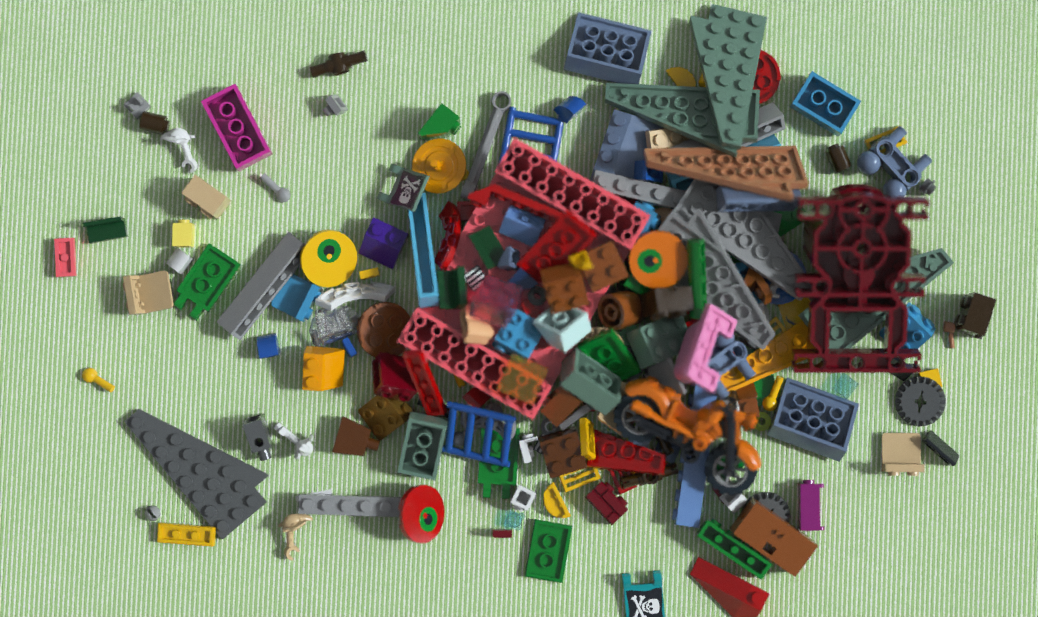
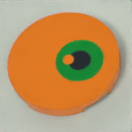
M655 230L643 234L635 242L629 253V266L633 276L642 285L653 289L667 288L677 283L684 275L688 265L687 251L684 244L678 237L667 231Z

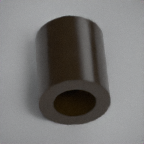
M146 111L142 113L140 130L162 135L165 131L168 132L170 121L167 120V116Z
M837 143L828 147L826 155L835 174L852 167L843 145L839 146Z

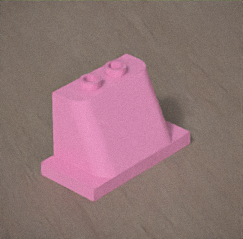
M706 304L701 319L686 330L674 367L675 377L684 384H696L705 391L714 393L720 374L707 367L717 334L725 339H732L737 320L714 305Z

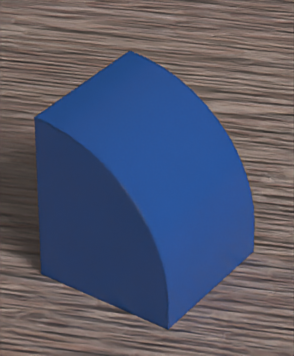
M569 96L556 106L554 111L567 124L580 113L586 103L576 96Z
M276 333L257 336V348L260 359L280 355Z

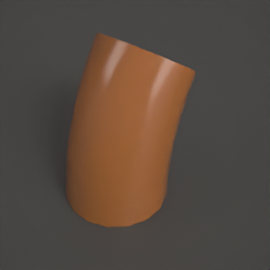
M629 289L607 294L598 303L599 318L608 329L611 327L613 330L623 329L636 325L645 319L642 316L640 295Z

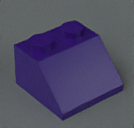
M373 217L358 254L393 270L409 234Z

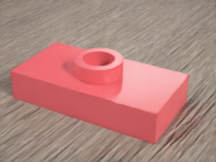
M75 238L54 239L56 277L77 276Z

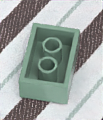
M683 316L668 320V317H665L626 333L640 369L679 354L687 330Z
M575 348L561 362L560 385L564 390L576 395L579 400L591 405L594 410L600 411L606 416L621 401V378L590 356L588 357L578 348Z
M410 412L397 473L436 480L448 419Z

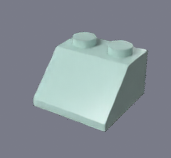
M548 308L533 321V325L552 347L563 352L568 351L591 331L587 312L578 308L551 314L550 308Z

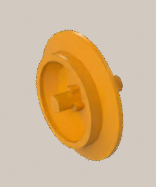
M442 138L432 139L424 143L415 153L412 171L430 176L424 190L435 194L446 193L456 188L462 181L466 171V159L460 147L454 142Z

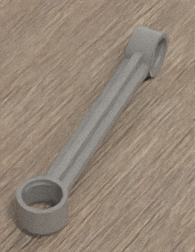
M504 91L495 93L492 98L493 110L468 178L463 186L461 198L469 200L467 198L468 195L476 191L503 113L511 106V97ZM498 96H506L509 102L506 107L499 108L495 104V99Z

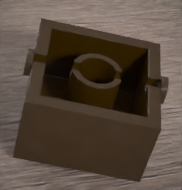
M673 285L670 288L653 289L640 295L643 318H650V321L661 320L664 317H668V320L678 319L680 316H686L687 312L694 310L691 286L677 287Z
M976 292L966 294L965 297L963 296L959 305L961 307L960 314H957L954 320L955 331L982 339L986 334L997 299Z

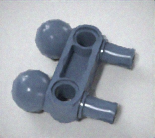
M898 126L888 137L882 136L872 144L869 151H864L857 159V166L862 173L867 175L874 174L882 166L893 178L884 184L882 193L884 196H905L912 186L918 184L922 178L921 172L932 163V159L924 154L912 165L900 152L896 144L907 134L901 126ZM881 145L886 149L884 155L879 150ZM906 173H909L911 176L909 183L905 180Z
M734 332L732 339H725L717 334L714 346L721 351L709 359L707 367L720 374V376L732 367H737L746 381L753 377L756 372H754L746 360V346L735 340ZM719 376L715 394L719 400H722L730 393L721 382V377Z

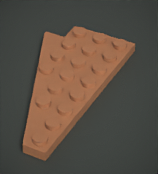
M796 146L741 147L740 150H737V157L711 147L644 149L646 166L649 168L732 187L737 191L745 190L786 201H793L794 194L792 189H808L809 182Z

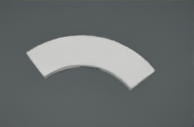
M371 282V284L347 283L344 284V287L335 290L331 288L315 299V305L332 311L337 306L352 300L373 299L386 302L395 292V287L379 282Z

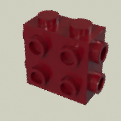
M379 352L372 361L374 395L400 401H410L417 394V390L403 357Z

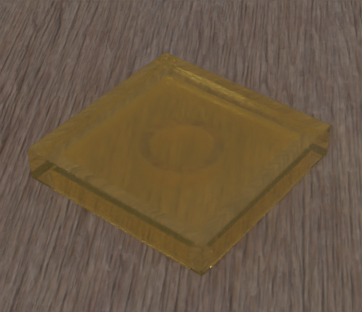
M512 353L496 390L533 405L548 368Z

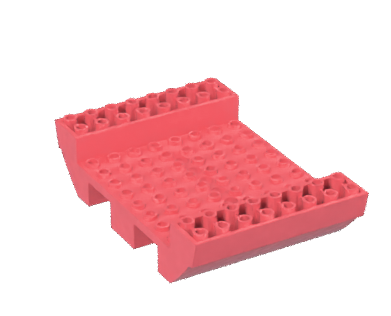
M515 137L496 168L495 175L489 186L496 184L562 213L567 209L570 210L597 234L584 250L588 252L613 241L622 262L625 261L651 216ZM492 193L487 206L476 207L460 234L456 252L447 270L440 269V271H452L456 267H465L466 274L478 265L487 276L489 281L475 292L472 291L467 282L466 290L468 304L486 306L488 312H490V326L493 328L492 339H489L487 345L464 342L462 326L460 324L461 309H439V306L417 307L397 342L411 350H423L425 358L533 420L561 372V362L573 351L576 345L566 352L552 346L545 349L534 348L526 364L516 363L511 359V356L506 353L501 354L497 352L492 346L495 337L506 318L500 316V309L508 307L511 311L513 308H516L524 313L521 304L524 299H528L530 289H516L507 283L518 270L505 271L497 266L488 270L469 235L490 226L504 251L507 246L520 251L519 260L531 248L527 244L499 233L504 216L513 201L505 199L504 202L495 198V194ZM524 206L522 210L530 213L531 209ZM544 214L541 215V218L546 219L538 240L553 225V222L548 220L549 216ZM581 269L589 305L578 307V309L587 312L590 321L600 299L606 294L610 285L593 293ZM512 290L519 291L520 299L518 301L510 300L509 294ZM534 294V298L540 299V295ZM548 300L540 306H535L537 309L544 311L550 308Z

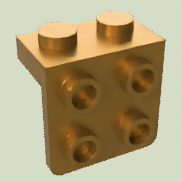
M377 395L358 410L360 416L378 440L384 439L399 426L407 422L410 412H413L406 401L383 398Z

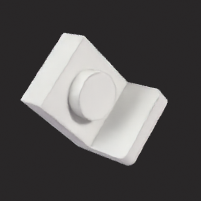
M533 433L522 436V440L519 441L524 463L532 462L531 458L535 457L532 446L527 444L538 440V436L534 437Z

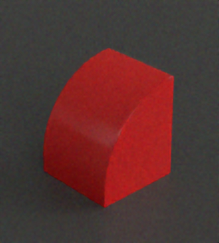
M474 386L462 398L468 404L480 408L492 396Z

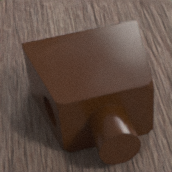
M342 417L332 452L364 456L366 449L377 452L380 440L370 438L371 429L347 417Z

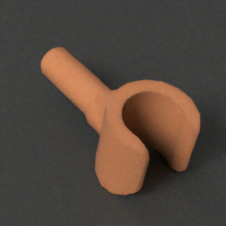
M945 321L943 332H949L950 349L955 348L954 332L956 326L952 322Z

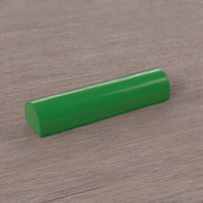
M694 238L687 240L688 285L692 289L694 310L690 311V318L701 319L707 304L704 238Z

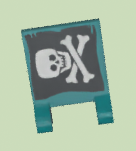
M653 571V583L633 585L631 584L630 573H623L626 617H665L661 571Z

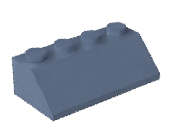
M720 185L716 189L717 212L794 211L799 206L797 196L802 195L799 189H792L794 194L793 201H786L745 190L737 191L732 187Z

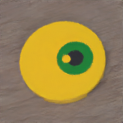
M322 230L313 234L304 247H302L300 253V266L304 275L312 283L322 287H334L342 284L352 275L357 264L355 245L349 237L336 230Z

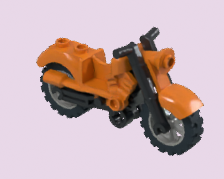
M652 376L635 379L625 385L627 394H624L621 397V401L616 405L613 418L614 423H616V429L621 432L624 438L627 437L632 442L635 440L638 443H643L644 441L649 442L658 436L679 446L682 450V459L687 463L696 462L701 451L704 452L715 440L725 438V444L724 442L720 443L708 454L704 470L707 482L712 484L714 490H719V493H729V495H734V493L741 494L754 483L757 469L761 467L762 462L758 451L749 442L741 439V426L745 432L749 428L753 429L758 421L755 418L757 413L746 414L738 411L737 397L734 390L729 391L727 405L723 400L718 399L704 405L700 410H693L682 403L680 400L682 394H677L672 387L664 386ZM628 411L634 416L627 418L626 412ZM634 420L636 422V426L634 427L629 422ZM742 461L745 467H738L739 462ZM717 463L725 468L717 470ZM736 471L745 472V474L740 478ZM730 476H731L732 478L735 477L736 480H729V478H730Z

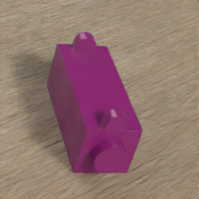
M803 480V483H798V530L800 531L825 530L824 526H820V488H824V484H817L814 480Z

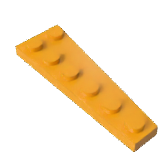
M801 320L772 339L764 350L759 348L748 355L746 360L756 374L747 381L737 367H732L720 376V380L728 392L730 390L735 391L790 367L791 361H794L792 349H816L808 339V327ZM798 357V360L795 361V363L797 364L803 360H806L807 358Z

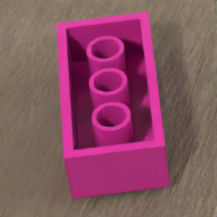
M236 84L201 101L235 168L239 172L273 155Z

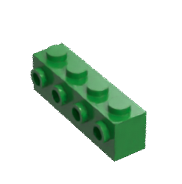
M713 518L711 521L705 519L695 535L762 580L772 566V563L768 561L769 558L760 552L758 554L752 550L753 547L743 541L741 543L736 539L737 536L729 529L727 532L720 528L721 524Z

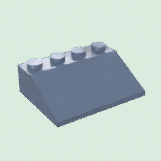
M578 12L564 70L615 83L639 84L652 30Z
M614 109L590 181H593L595 170L634 179L635 161L645 160L644 149L647 148L645 131L664 127Z
M787 377L767 435L840 462L847 452L859 404Z

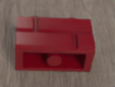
M600 481L585 498L613 525L628 510L626 507L628 503L621 496L617 498L612 493L615 489L607 481L605 483Z

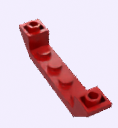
M496 184L473 192L467 197L471 200V205L481 208L482 205L487 206L491 194L494 193L495 198L504 202L505 199L513 201V206L523 209L524 206L530 208V213L539 217L542 214L549 216L548 220L553 223L563 214L560 211Z

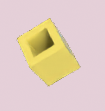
M184 219L178 220V223H173L172 246L194 248L195 225L190 223V220Z

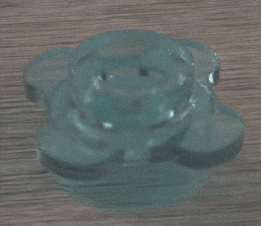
M513 509L507 510V518L503 525L506 528L512 527L516 531L521 530V523L525 518L524 513L514 512Z

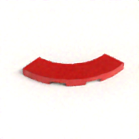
M447 201L439 214L446 234L434 259V263L444 270H447L453 259L461 233L460 212L457 206L450 201Z

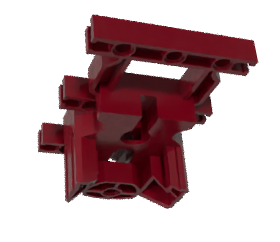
M847 184L832 188L830 196H797L799 207H803V204L813 205V208L808 212H801V209H797V217L799 220H805L803 227V250L819 273L794 274V281L800 283V281L810 282L809 288L798 289V287H794L796 297H815L809 303L808 339L816 349H792L794 361H791V368L793 372L921 373V367L918 364V361H921V352L918 349H900L907 341L908 308L900 300V297L925 296V289L917 287V289L909 288L910 282L920 281L925 283L924 275L922 273H903L910 267L912 231L904 223V220H928L929 214L926 212V209H921V212H913V205L924 204L925 207H929V199L926 196H884L878 188L863 184ZM901 204L907 205L905 211L898 212V207ZM865 243L863 247L856 249L858 244ZM902 281V287L895 289V283ZM818 282H824L823 285H821L818 288H815ZM830 311H886L884 349H829ZM798 357L807 358V363L796 364L795 361L798 360ZM816 357L822 358L820 363H812ZM855 357L861 358L859 363H851ZM894 357H899V361L896 364L890 363ZM917 357V361H914V364L905 363L906 358Z

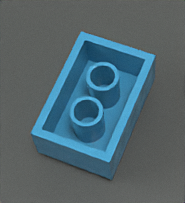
M812 71L789 107L838 137L844 131L861 101Z

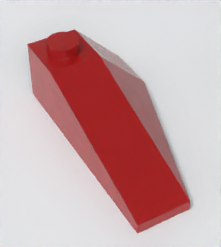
M700 557L697 558L690 572V575L732 617H757L770 594Z

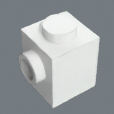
M519 484L511 500V503L514 504L513 508L521 512L524 509L528 511L536 492Z

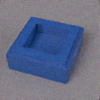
M348 337L344 338L341 344L349 358L356 356L357 352Z

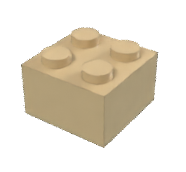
M197 175L193 176L182 191V194L186 196L184 200L195 208L199 205L201 207L199 211L210 219L213 217L219 219L231 203L229 198Z

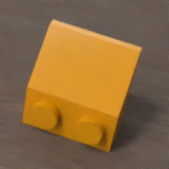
M306 346L303 359L302 390L324 391L342 387L345 349Z

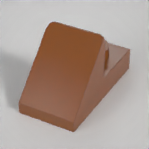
M749 267L744 282L750 292L754 291L756 297L761 299L764 305L771 303L772 291L762 275Z
M754 382L735 390L740 411L746 414L757 413L756 417H760L757 403L758 396Z

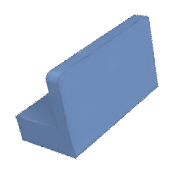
M510 205L504 216L499 233L532 247L537 242L546 219Z

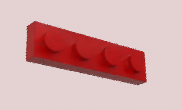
M423 350L404 351L402 357L426 414L430 416L445 415L447 408Z

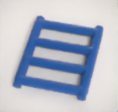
M509 107L498 165L509 148L511 136L552 144L551 154L546 156L557 161L564 121L559 116L554 118L517 111L516 108ZM518 118L555 125L554 137L513 129L514 119Z
M448 401L449 416L446 442L443 445L442 452L509 468L510 461H508L512 424L515 423L516 417ZM457 411L468 413L464 449L453 447ZM475 415L486 417L482 454L471 451ZM494 419L505 422L500 458L489 456Z

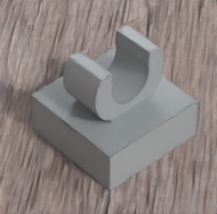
M138 92L124 104L136 119H139L144 111L147 112L152 107Z
M338 94L330 95L325 99L328 103V106L323 109L326 116L333 115L334 113L335 115H341L348 110Z

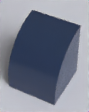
M522 268L507 282L512 287L520 290H527L538 284Z

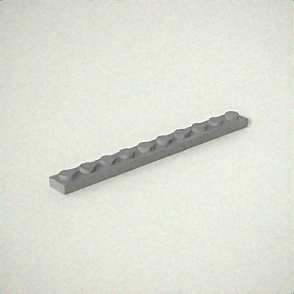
M595 170L592 181L616 196L640 202L644 201L648 204L675 209L686 192ZM772 211L763 212L778 233L782 214Z

